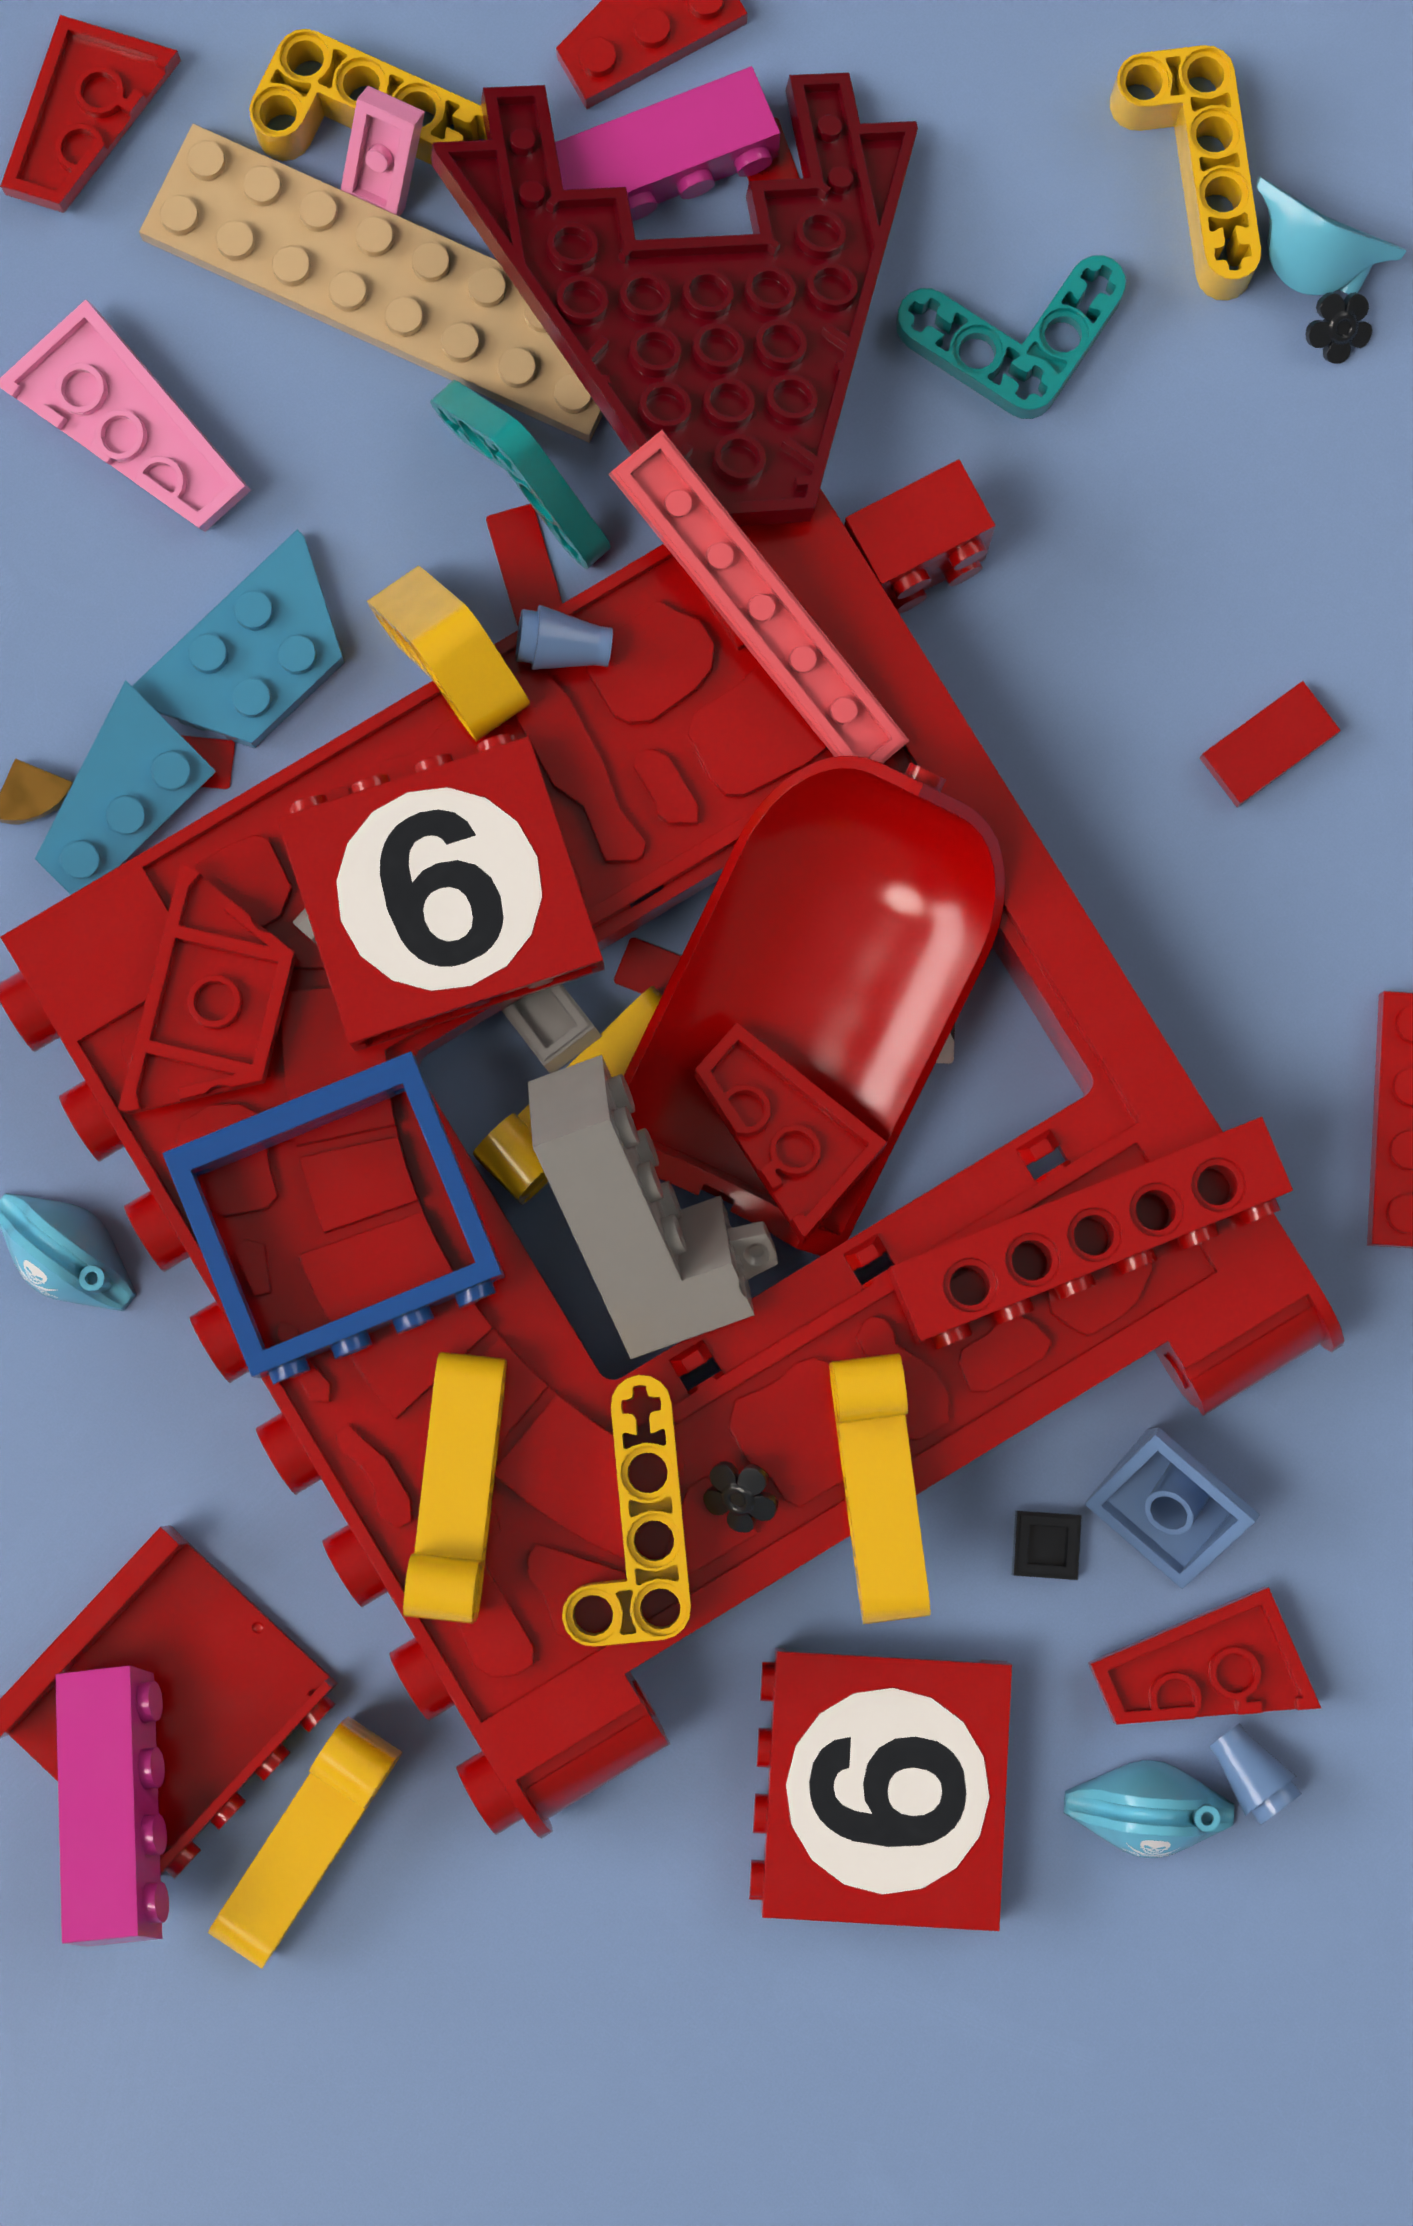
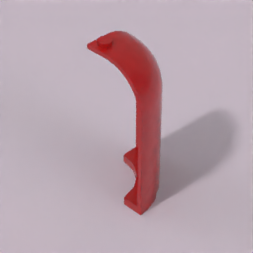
M837 756L814 762L789 776L762 801L742 830L624 1074L635 1105V1112L630 1114L637 1131L646 1128L652 1139L659 1165L654 1167L659 1179L669 1181L671 1184L697 1196L701 1190L716 1197L721 1196L722 1200L733 1205L730 1212L752 1223L763 1221L769 1233L797 1249L819 1256L826 1254L849 1239L986 962L998 932L1003 912L1005 870L1002 852L991 827L974 809L941 792L946 779L911 762L905 774H902L880 762L865 757ZM736 1023L740 1024L887 1142L885 1151L804 1244L801 1243L695 1079V1068Z

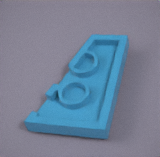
M125 680L35 860L71 895L119 867L216 771Z

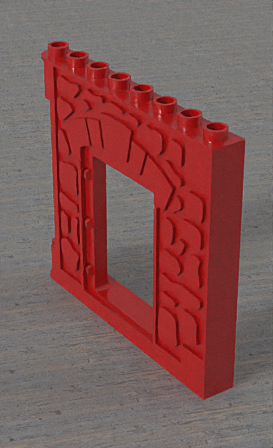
M821 488L810 522L739 527L909 739L908 743L883 764L905 774L911 762L946 779L941 792L974 809L991 827L1002 852L1005 870L1003 912L992 947L1084 1095L1081 1099L753 1297L754 1316L681 1341L625 1376L612 1380L603 1377L431 1093L505 1278L493 1282L496 1290L495 1294L480 1299L479 1302L459 1308L454 1298L432 1307L431 1311L435 1319L414 1329L397 1334L394 1324L369 1333L372 1345L356 1353L335 1359L332 1350H328L307 1359L311 1370L300 1376L289 1378L273 1385L269 1375L263 1377L262 1380L281 1413L258 1426L256 1432L274 1467L295 1495L322 1480L348 1525L322 1540L325 1551L342 1582L361 1607L366 1606L387 1592L393 1599L414 1638L389 1653L391 1662L410 1697L428 1721L454 1705L458 1709L482 1751L456 1766V1769L472 1802L495 1835L524 1818L537 1837L542 1839L553 1832L549 1820L550 1817L668 1746L670 1742L656 1716V1712L630 1671L851 1536L829 1363L900 1353L908 1402V1414L905 1416L916 1495L1152 1350H1155L1167 1373L1183 1396L1192 1406L1197 1407L1202 1416L1316 1346L1321 1345L1324 1349L1333 1352L1343 1346L1345 1341L1341 1326L1331 1305L1274 1213L1246 1225H1243L1239 1213L1218 1221L1215 1225L1219 1236L1182 1250L1178 1239L1154 1247L1157 1261L1123 1275L1120 1274L1116 1263L1092 1273L1096 1286L1059 1300L1055 1288L1033 1296L1030 1299L1034 1306V1311L998 1325L993 1313L969 1322L973 1333L972 1336L938 1350L935 1349L931 1338L916 1344L887 1270L863 1285L859 1282L854 1271L882 1256L885 1252L893 1265L1205 1140L1223 1131ZM664 544L553 609L598 626L613 628L612 648L608 667L590 665L531 670V663L516 662L515 660L517 630L494 645L530 701V705L480 740L475 741L435 682L431 681L0 937L20 970L0 982L1 1005L32 1051L36 1052L58 1038L63 1042L85 1080L59 1095L62 1107L88 1150L99 1162L124 1147L150 1191L124 1205L125 1212L146 1250L163 1272H166L187 1258H191L214 1297L215 1302L191 1315L190 1321L209 1357L229 1383L248 1373L249 1369L162 1153L410 1051L420 1066L422 1059L429 1053L523 998L520 997L355 1051L348 1042L318 946L293 923L296 917L305 909L276 818L290 814L289 807H292L291 804L307 797L326 795L328 801L352 794L351 786L371 776L388 774L392 781L416 773L414 769L415 764L436 755L451 754L453 760L478 753L477 745L494 736L509 733L510 735L514 734L515 740L529 736L601 951L718 881L742 830L762 801L780 783L795 772L814 762L834 757ZM182 863L190 865L226 897L235 902L256 922L290 948L297 955L265 1083L129 1114L118 1110L180 864ZM662 886V890L632 908L630 907L631 903ZM406 1092L197 1177L266 1349L475 1263ZM1058 1148L1065 1162L1034 1180L1026 1166L1038 1161ZM1204 1170L1198 1179V1191L1206 1202L1213 1205H1222L1228 1198L1229 1184L1220 1172ZM1145 1194L1139 1198L1136 1204L1137 1218L1144 1227L1151 1230H1161L1166 1225L1169 1215L1168 1208L1161 1198L1152 1194ZM1093 1219L1080 1220L1074 1230L1075 1243L1082 1252L1089 1255H1100L1106 1248L1108 1241L1107 1232L1098 1221ZM1021 1244L1015 1248L1012 1255L1013 1268L1020 1277L1026 1280H1038L1043 1276L1047 1262L1043 1251L1033 1244ZM962 1268L953 1273L950 1280V1291L959 1303L969 1306L976 1305L984 1297L985 1282L982 1276L975 1270ZM439 1352L503 1358L507 1361L481 1602L477 1621L473 1624L406 1617L403 1615L408 1563L411 1554L415 1552L433 1386ZM713 1357L721 1371L687 1391L680 1377L693 1371ZM636 1375L651 1376L664 1385L669 1392L672 1402L691 1599L690 1618L681 1632L665 1640L596 1647L585 1646L573 1640L565 1630L562 1614L563 1606L568 1597L577 1588L585 1584L627 1579L611 1415L612 1396L617 1386L627 1378ZM646 1387L634 1388V1398L630 1401H623L624 1414L635 1415L638 1427V1435L624 1434L626 1449L641 1443L666 1445L665 1430L654 1434L650 1433V1413L661 1410L660 1398L649 1397ZM654 1453L638 1455L629 1467L631 1483L642 1492L651 1493L658 1491L667 1480L668 1470L666 1463ZM728 1461L736 1466L739 1475L743 1468L749 1464L762 1468L767 1473L769 1479L767 1486L762 1492L771 1493L778 1500L779 1506L774 1517L768 1521L757 1519L755 1527L750 1532L744 1533L737 1532L729 1527L727 1516L730 1511L723 1515H714L709 1512L704 1503L703 1496L707 1489L713 1486L710 1480V1472L713 1467L719 1462ZM652 1520L643 1523L638 1528L635 1534V1544L641 1555L648 1559L657 1560L671 1552L674 1545V1537L671 1529L666 1524ZM658 1588L651 1590L644 1596L641 1603L644 1618L654 1626L663 1627L670 1625L680 1614L681 1607L678 1598L667 1589ZM589 1595L583 1597L575 1607L574 1615L576 1622L587 1632H602L612 1623L613 1612L611 1605L600 1596Z

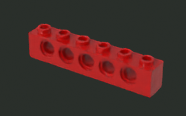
M1261 1116L890 1266L887 1269V1273L916 1344L931 1338L935 1349L938 1350L972 1336L973 1333L969 1322L993 1313L999 1325L1034 1311L1035 1309L1030 1299L1033 1296L1055 1288L1057 1296L1061 1300L1096 1286L1092 1273L1116 1263L1120 1274L1123 1275L1157 1261L1154 1247L1178 1239L1182 1250L1219 1236L1215 1225L1218 1221L1239 1213L1243 1225L1281 1211L1276 1198L1293 1191V1188L1264 1119ZM1204 1170L1218 1171L1227 1179L1229 1195L1224 1204H1210L1199 1194L1198 1179ZM1152 1194L1165 1202L1169 1215L1166 1225L1161 1230L1148 1229L1139 1222L1136 1215V1204L1142 1195ZM1093 1219L1105 1228L1108 1241L1106 1248L1100 1255L1086 1254L1077 1247L1074 1240V1230L1080 1220ZM1033 1244L1043 1251L1047 1265L1040 1279L1026 1280L1015 1272L1012 1265V1255L1018 1245ZM969 1268L982 1276L985 1282V1294L978 1304L964 1305L952 1296L950 1280L956 1270Z

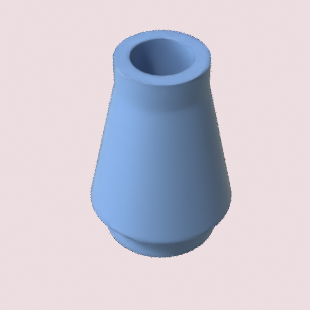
M542 605L538 606L537 611L522 609L518 625L515 660L516 662L531 663V670L590 665L608 667L612 648L613 628L598 626Z
M1240 1723L1209 1746L1217 1757L1245 1816L1251 1812L1260 1825L1302 1794L1292 1781L1297 1776L1255 1741Z

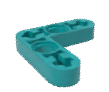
M1092 255L1082 259L1074 267L1023 344L1015 341L948 296L932 288L917 289L910 292L902 300L897 314L896 331L900 340L908 348L1003 410L1021 419H1034L1043 415L1052 406L1117 310L1126 288V276L1122 267L1114 259L1104 255ZM1098 276H1102L1108 280L1105 291L1110 296L1100 292L1090 304L1085 315L1077 309L1083 300L1087 288L1085 280L1093 282ZM928 308L936 312L935 325L947 334H950L953 323L961 326L954 333L948 351L940 348L943 345L945 336L942 332L932 326L925 327L922 332L916 331L913 328L915 316L911 313L912 311L922 315ZM1089 319L1096 321L1094 323H1091ZM1056 323L1070 324L1077 330L1080 336V343L1074 350L1069 352L1056 351L1048 345L1045 331ZM971 339L983 340L991 346L994 352V359L984 368H971L961 360L959 355L960 347ZM1004 357H1009L1013 360L1008 373L1018 380L1025 382L1031 375L1040 380L1038 391L1043 395L1042 397L1032 393L1026 400L1019 398L1016 395L1019 384L1005 373L1000 385L992 381L999 374Z
M456 380L449 383L430 401L438 416L459 439L508 472L558 542L582 567L588 569L611 548L610 542L552 461L535 438L518 420Z

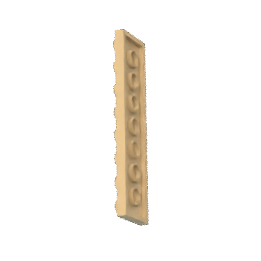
M192 124L139 230V234L144 242L451 381L456 380L473 391L590 443L603 413L497 260L196 124Z

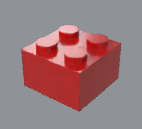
M960 459L845 517L844 524L899 614L912 609L927 598L925 590L945 580L949 586H955L980 572L983 568L980 562L986 558L996 527Z

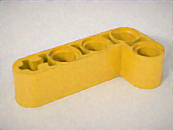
M310 29L295 30L286 35L280 42L251 100L249 108L251 122L259 145L264 153L280 161L294 160L305 153L324 116L352 129L357 101L352 100L349 96L355 89L362 86L374 87L381 92L435 116L429 124L422 126L416 153L417 159L432 165L431 153L433 142L487 140L481 105ZM306 61H315L322 64L318 72L309 76H301L294 73L298 65ZM286 114L295 118L292 125L285 130L276 131L267 127L271 119L278 115ZM450 125H454V130L450 129Z
M1207 45L1143 52L1132 55L1122 63L1116 76L1110 96L1112 116L1120 126L1129 130L1143 131L1174 127L1196 279L1199 287L1207 296L1225 301L1237 298L1246 291L1259 264L1261 245L1235 69L1231 58L1223 50ZM1194 77L1208 79L1215 86L1216 90L1200 92L1191 86L1189 79ZM1134 84L1144 85L1154 93L1155 97L1148 100H1139L1128 92L1127 87ZM1212 136L1223 144L1225 150L1209 152L1199 145L1197 138ZM1211 195H1221L1232 203L1233 210L1218 212L1207 204L1205 198ZM1230 238L1226 246L1227 263L1226 260L1218 259L1223 250L1225 239ZM1229 265L1238 266V269L1229 270Z
M416 566L367 600L373 614L392 641L435 682L458 719L475 741L480 740L530 705V701L474 614L459 598L420 566Z
M654 986L648 988L601 1033L602 1037L581 1052L567 1067L602 1055L611 1077L620 1074L624 1076L662 994ZM529 1104L518 1115L512 1113L500 1122L473 1151L476 1160L521 1205L529 1201L548 1183V1179L532 1146Z
M439 1352L433 1386L415 1552L411 1554L405 1583L403 1615L406 1617L471 1624L477 1621L483 1586L505 1390L506 1359Z
M896 1353L833 1361L829 1363L830 1381L863 1625L930 1616V1598L905 1416L908 1414V1402L901 1355Z
M636 1375L627 1378L617 1386L612 1396L611 1415L627 1579L585 1584L577 1588L568 1597L563 1606L562 1614L565 1630L573 1640L585 1646L596 1647L665 1640L681 1632L690 1618L691 1599L672 1402L669 1392L664 1385L651 1376ZM646 1387L649 1397L660 1398L661 1410L650 1413V1433L654 1434L665 1430L666 1445L641 1443L628 1449L625 1448L624 1434L638 1435L635 1415L624 1414L623 1401H630L634 1398V1388ZM644 1453H654L661 1457L666 1463L668 1470L667 1480L663 1487L651 1493L636 1489L629 1478V1467L632 1461L638 1455ZM652 1520L666 1524L671 1529L674 1537V1545L671 1552L657 1560L648 1559L641 1555L635 1544V1534L638 1528L643 1523ZM658 1588L667 1589L674 1593L681 1607L677 1619L670 1625L663 1627L654 1626L644 1618L641 1610L644 1596L651 1590ZM589 1595L600 1596L611 1605L613 1618L611 1625L607 1629L598 1633H590L583 1630L577 1624L574 1615L575 1607L583 1597Z
M349 1716L341 1721L309 1770L310 1774L207 1933L263 1969L403 1752Z

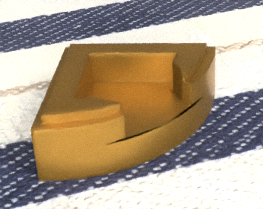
M15 759L0 791V822L19 825L40 819L54 810L57 811L61 808L73 782Z

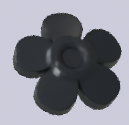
M1329 292L1318 300L1316 305L1317 313L1324 320H1314L1309 323L1305 332L1306 340L1309 345L1315 348H1323V357L1326 361L1334 364L1342 363L1350 355V345L1362 348L1367 345L1371 338V325L1368 322L1362 321L1368 313L1369 303L1363 295L1356 292L1348 294L1344 300L1339 294Z
M722 1461L711 1470L710 1480L713 1486L705 1492L703 1496L704 1503L709 1512L714 1515H723L730 1511L727 1516V1523L733 1530L744 1533L750 1532L755 1527L757 1519L768 1521L774 1517L779 1506L778 1500L771 1493L762 1492L769 1481L767 1473L762 1468L749 1464L743 1468L739 1475L735 1465L728 1461Z

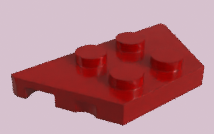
M180 864L118 1106V1110L125 1113L135 1114L266 1082L297 955L190 865Z

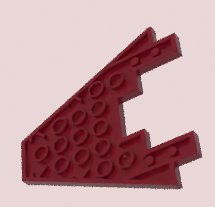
M849 72L789 75L785 92L803 178L749 181L746 201L753 234L636 240L626 187L563 189L545 85L483 87L481 108L487 140L433 142L431 153L432 167L630 454L632 455L658 432L663 430L738 526L810 522L816 506L917 135V122L860 123Z

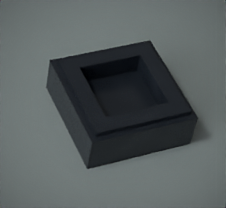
M1015 1510L1011 1575L1078 1580L1082 1515Z

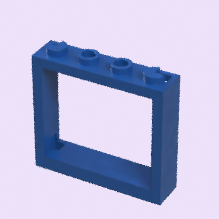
M411 1051L162 1153L251 1377L263 1378L269 1375L273 1385L292 1377L295 1378L311 1370L307 1359L328 1350H332L335 1359L356 1353L372 1345L369 1333L394 1324L397 1334L414 1329L435 1319L431 1311L432 1307L454 1298L459 1308L479 1302L480 1299L495 1294L496 1290L493 1282L505 1278L418 1061ZM406 1092L475 1263L266 1349L197 1177Z

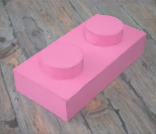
M367 86L357 98L341 190L400 216L406 207L425 111Z

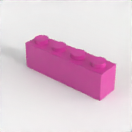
M750 66L559 140L555 144L564 190L626 187L632 221H636L651 214L657 208V204L679 195L682 199H692L708 192L715 185V181L736 173L740 177H747L765 170L771 165L774 158L779 157L780 131L754 69Z
M133 1666L55 1674L62 1944L89 1947L163 1939L162 1923L168 1918L169 1896L165 1884L161 1882L160 1855L165 1852L167 1845L166 1824L158 1811V1787L162 1786L165 1777L163 1755L160 1749L156 1747V1721L161 1718L163 1709L160 1687L154 1681V1673Z

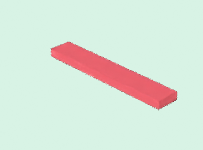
M663 430L658 432L608 474L834 757L859 756L883 764L909 742V739Z

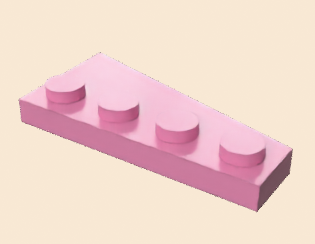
M84 300L0 378L1 389L205 532L251 491L95 306L87 300Z

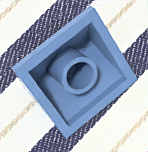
M1160 1428L1147 1429L1085 1503L1091 1511L1181 1589L1188 1585L1249 1529L1260 1516L1259 1513Z

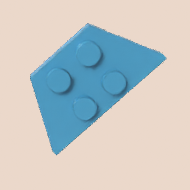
M298 529L291 534L132 685L159 714L177 719L181 724L202 731L209 730L224 735L228 740L256 748L345 663L304 535Z

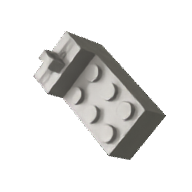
M602 1055L529 1081L528 1095L533 1149L630 1359L754 1316L748 1279L778 1264L775 1245L765 1223L761 1221L732 1228L721 1196L680 1209L671 1183L669 1181L660 1183L654 1168L659 1165L658 1156L647 1129L643 1128L638 1131L630 1114L635 1112V1105L624 1076L620 1074L611 1077Z

